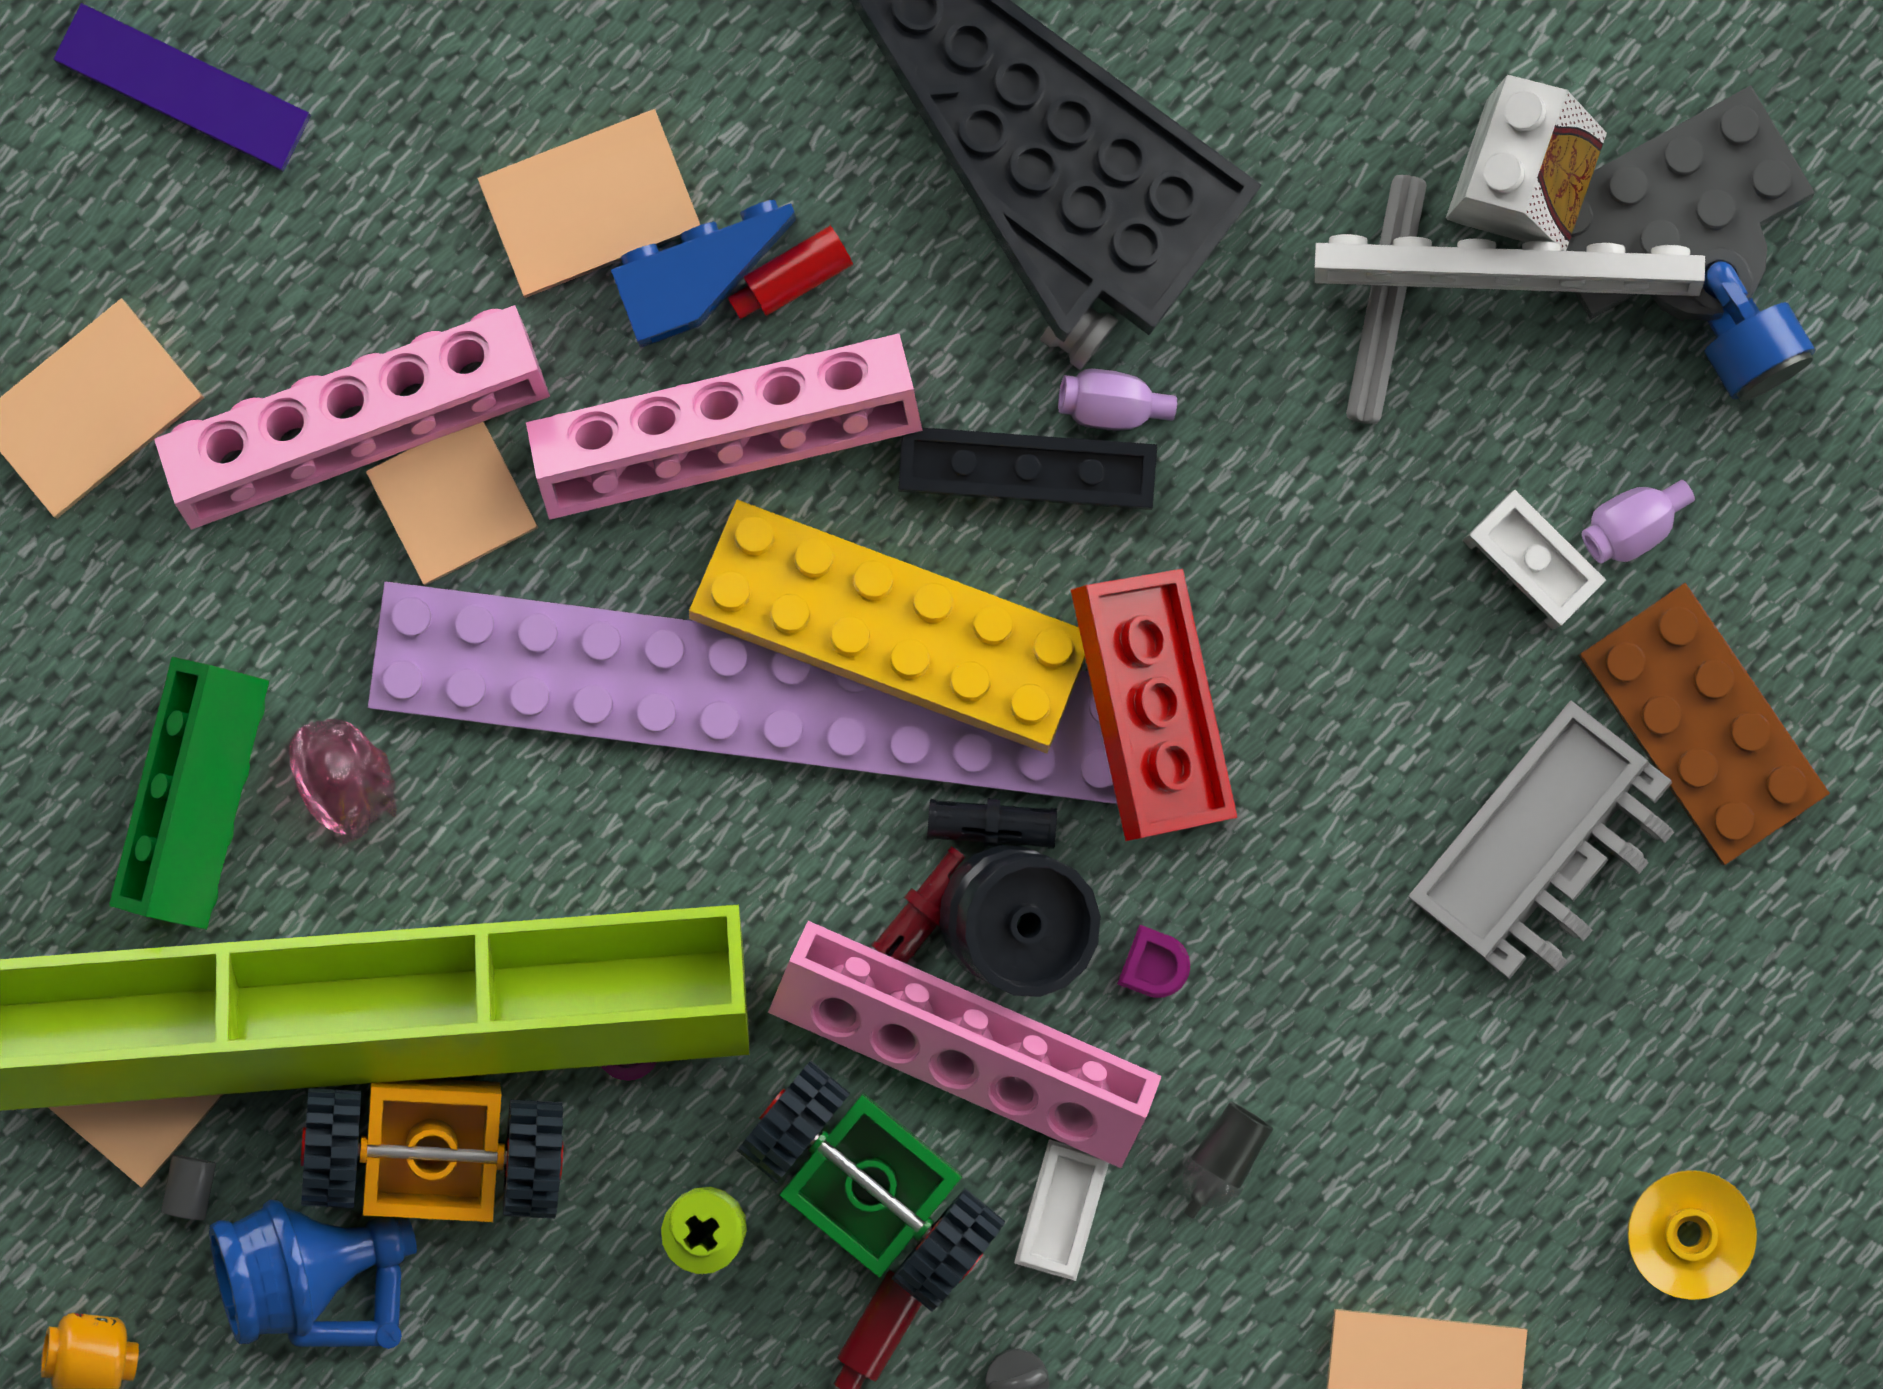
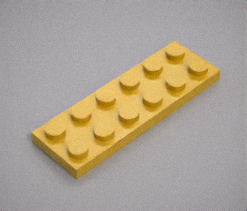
M738 499L734 504L689 609L690 620L1048 754L1085 661L1080 631L1077 626Z

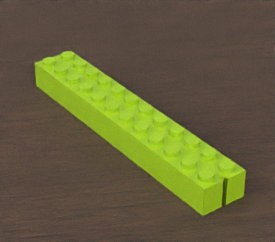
M739 905L0 959V1111L750 1055L744 951Z

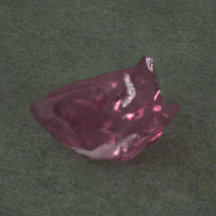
M339 719L311 722L297 729L289 744L290 766L300 796L308 811L321 825L340 834L343 844H347L363 837L368 832L369 824L378 819L381 811L385 810L392 817L396 816L397 804L393 794L396 788L395 780L391 775L387 754L376 748L361 730L351 723Z

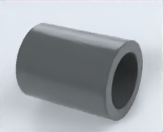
M172 1155L161 1213L193 1220H205L216 1162L182 1155Z

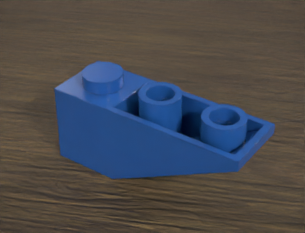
M776 200L765 201L741 211L742 221L720 230L716 222L705 223L683 232L680 235L682 244L660 252L656 244H650L622 255L620 258L623 265L611 269L640 348L701 326L741 282L743 276L751 271L796 221L792 204L790 203L778 208Z

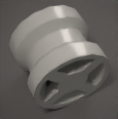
M1090 307L1064 342L1055 336L1050 326L1047 327L1040 341L1049 348L1060 347L1069 354L1070 364L1081 371L1112 331L1118 319L1108 312L1098 313Z

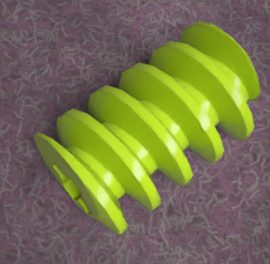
M714 1187L694 1188L683 1193L668 1209L661 1226L662 1245L669 1259L682 1270L695 1274L714 1273L728 1266L740 1251L747 1232L746 1216L739 1202L726 1191ZM695 1215L702 1222L707 1221L711 1217L717 1221L719 1227L713 1234L716 1241L715 1244L707 1238H703L698 1242L692 1239L690 1232L696 1225L692 1216Z

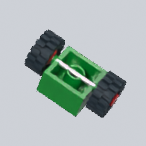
M810 1060L786 1090L783 1088L759 1117L761 1121L736 1151L777 1183L806 1147L811 1144L812 1146L808 1151L812 1155L782 1190L780 1196L879 1278L912 1238L919 1241L891 1279L928 1310L933 1312L949 1295L952 1289L968 1275L1006 1221L965 1188L934 1223L930 1216L961 1180L962 1173L864 1092L829 1134L824 1130L819 1135L820 1130L850 1095V1092Z

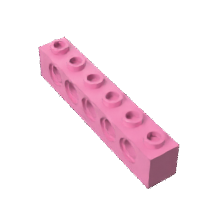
M514 305L503 310L490 309L474 316L470 322L443 332L431 331L421 334L410 344L387 353L364 355L356 359L351 366L325 376L302 378L295 382L290 389L263 399L249 398L234 405L230 411L209 419L186 421L177 425L171 433L157 437L154 440L174 504L192 530L550 397L528 333ZM472 362H483L474 372L459 374L466 365ZM413 384H423L416 393L409 396H400L406 387ZM354 406H362L361 410L353 417L340 419V416L347 409ZM302 428L295 438L288 441H280L282 436L289 430ZM242 450L235 460L229 463H220L228 453Z
M900 334L866 340L853 345L808 354L786 361L745 369L719 377L682 384L652 393L619 399L610 403L526 422L536 478L549 520L923 431Z
M810 921L807 922L768 1013L1119 1168H1122L1147 1117L1162 1077Z

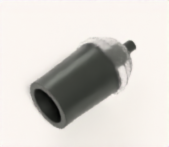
M1229 1102L1193 1155H1188L1184 1162L1185 1169L1182 1184L1186 1194L1191 1198V1201L1184 1210L1187 1216L1194 1219L1202 1206L1220 1208L1228 1204L1233 1198L1239 1197L1243 1190L1241 1186L1273 1130L1268 1123L1240 1105Z

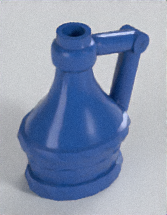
M270 1199L263 1204V1208L234 1223L218 1220L210 1225V1248L218 1287L231 1331L239 1344H250L258 1339L259 1334L288 1333L289 1341L298 1347L382 1346L383 1348L390 1349L397 1346L401 1341L402 1334L399 1329L401 1268L398 1264L404 1260V1256L417 1253L416 1239L409 1218L401 1217L394 1219V1217L382 1216L368 1221L366 1227L343 1228L320 1223L298 1211L284 1207L278 1200ZM373 1265L377 1266L374 1321H315L335 1294L348 1281Z

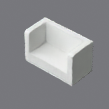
M1516 490L1508 494L1462 540L1470 549L1477 546L1547 616L1544 622L1552 630L1562 626L1606 581Z

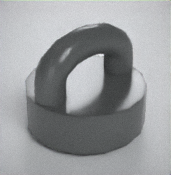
M1021 1348L1008 1349L998 1354L989 1364L985 1376L986 1389L1049 1388L1048 1371L1043 1361L1033 1352Z

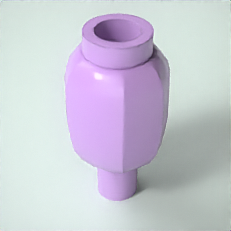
M1091 368L1081 371L1076 377L1063 376L1059 391L1058 409L1059 413L1070 414L1078 424L1085 427L1105 430H1131L1141 426L1149 418L1173 421L1177 409V397L1174 395L1152 393L1147 384L1138 377L1117 371Z
M1684 480L1676 482L1663 491L1650 487H1636L1623 492L1605 502L1593 512L1591 526L1582 531L1584 544L1592 557L1601 564L1610 558L1622 562L1631 561L1651 550L1668 536L1673 527L1674 513L1694 502V494Z

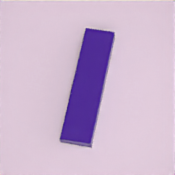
M83 3L80 4L53 58L56 63L282 172H284L311 117L309 112Z

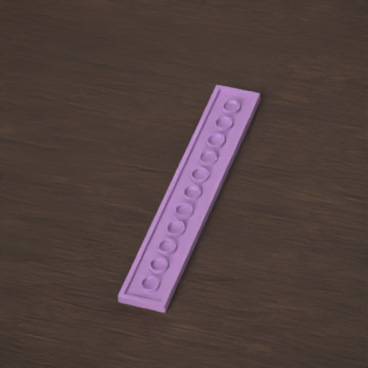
M384 582L368 708L1117 804L1088 671H1080L1048 754L696 621Z

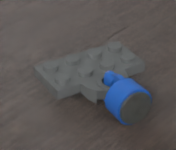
M1751 85L1593 171L1566 251L1586 252V247L1590 244L1614 243L1623 245L1625 253L1651 254L1653 247L1678 245L1689 248L1690 255L1705 256V281L1700 296L1650 294V296L1663 311L1683 322L1684 319L1708 321L1717 339L1710 343L1704 352L1732 399L1739 398L1740 401H1747L1764 394L1795 376L1813 361L1812 355L1816 349L1790 305L1784 302L1759 311L1752 299L1766 270L1767 243L1761 227L1810 201L1815 192ZM1574 292L1590 320L1637 295Z

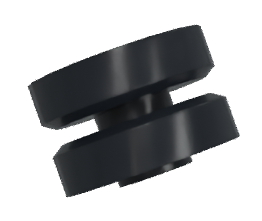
M998 845L974 854L953 873L941 898L939 925L947 951L964 971L1013 996L1041 997L1066 988L1087 968L1098 946L1101 915L1093 890L1075 869L1024 846ZM1019 918H1021V921H1020L1019 925L1017 926V922H1018Z

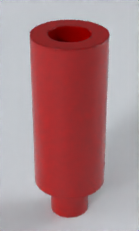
M830 225L743 276L747 286L729 296L728 300L740 320L761 308L765 316H768L854 264L838 235Z

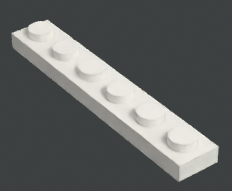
M1341 234L1331 236L1329 243H1316L1315 283L1700 296L1705 281V256L1690 255L1689 248L1678 245L1656 246L1651 249V254L1625 253L1623 245L1614 243L1590 244L1586 247V252L1561 251L1560 244L1550 241L1525 242L1522 244V249H1496V243L1486 239L1460 240L1457 243V247H1432L1430 239L1412 236L1396 238L1393 240V245L1367 244V238L1363 236Z

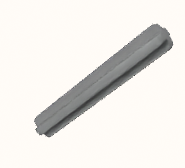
M1396 175L1391 183L1379 245H1393V240L1399 237H1417L1427 187L1425 180L1410 175ZM1371 285L1346 412L1347 418L1355 422L1377 424L1381 419L1407 286Z

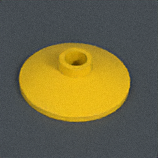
M1679 1171L1668 1174L1652 1183L1636 1201L1628 1222L1629 1250L1639 1272L1658 1290L1681 1299H1705L1728 1290L1745 1274L1756 1249V1222L1747 1200L1731 1183L1717 1175L1704 1171ZM1687 1221L1695 1222L1701 1231L1700 1239L1691 1246L1683 1245L1677 1236L1679 1227Z

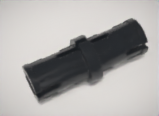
M988 798L987 804L930 799L927 840L941 839L984 843V849L996 847L997 844L1054 849L1057 808L1000 805V799Z

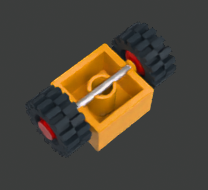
M433 1078L371 1083L368 1135L361 1136V1143H358L361 1091L309 1088L306 1127H303L301 1166L304 1167L301 1206L354 1208L357 1156H360V1163H366L363 1197L364 1216L493 1222L496 1170H503L504 1166L503 1216L555 1219L563 1165V1103L510 1099L506 1151H504V1143H498L502 1096L500 1082Z

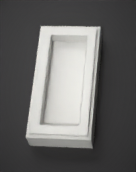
M1051 1139L1048 1140L1014 1260L1015 1264L1076 1281L1108 1169V1162L1065 1143Z

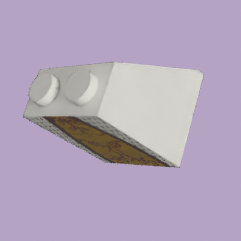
M1507 75L1485 103L1446 219L1523 242H1555L1561 245V251H1566L1607 133L1568 90Z

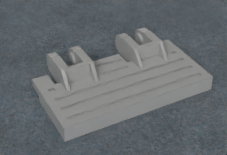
M1570 700L1408 897L1508 979L1514 975L1527 959L1505 941L1509 935L1554 971L1559 972L1567 962L1562 956V952L1549 941L1541 939L1526 927L1524 922L1539 907L1559 923V926L1567 934L1584 941L1593 930L1546 890L1550 885H1553L1573 902L1577 899L1608 861L1607 857L1587 842L1590 837L1630 869L1640 874L1649 863L1644 858L1643 853L1631 843L1625 842L1605 825L1616 811L1620 809L1640 825L1641 829L1650 837L1666 843L1674 833L1673 829L1627 792L1633 786L1653 803H1656L1672 784V781L1652 766L1645 757Z

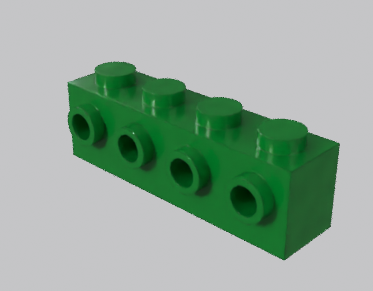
M171 657L109 906L145 917L207 930L212 909L218 899V884L227 849L233 839L234 821L243 785L249 775V761L258 725L264 715L265 697L270 680L204 663Z

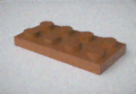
M1683 583L1578 655L1651 763L1672 781L1669 789L1721 865H1726L1830 794L1686 583Z

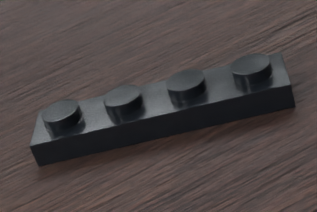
M922 427L923 431L902 435L898 492L1145 510L1153 509L1157 444Z

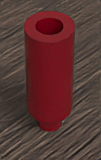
M889 1269L837 1356V1359L845 1364L833 1383L839 1389H860L866 1378L877 1381L922 1306L918 1300L891 1279L896 1272Z

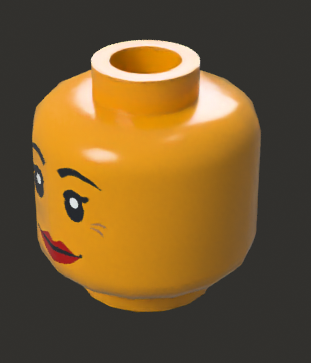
M69 1313L60 1320L58 1327L49 1326L47 1328L41 1359V1377L50 1378L53 1389H120L122 1380L133 1381L135 1378L139 1344L127 1342V1330L121 1319Z

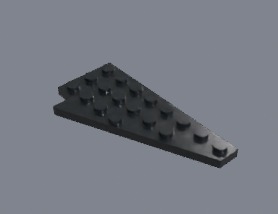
M850 0L1053 333L1063 342L1068 338L1097 298L1150 335L1262 186L1011 0Z

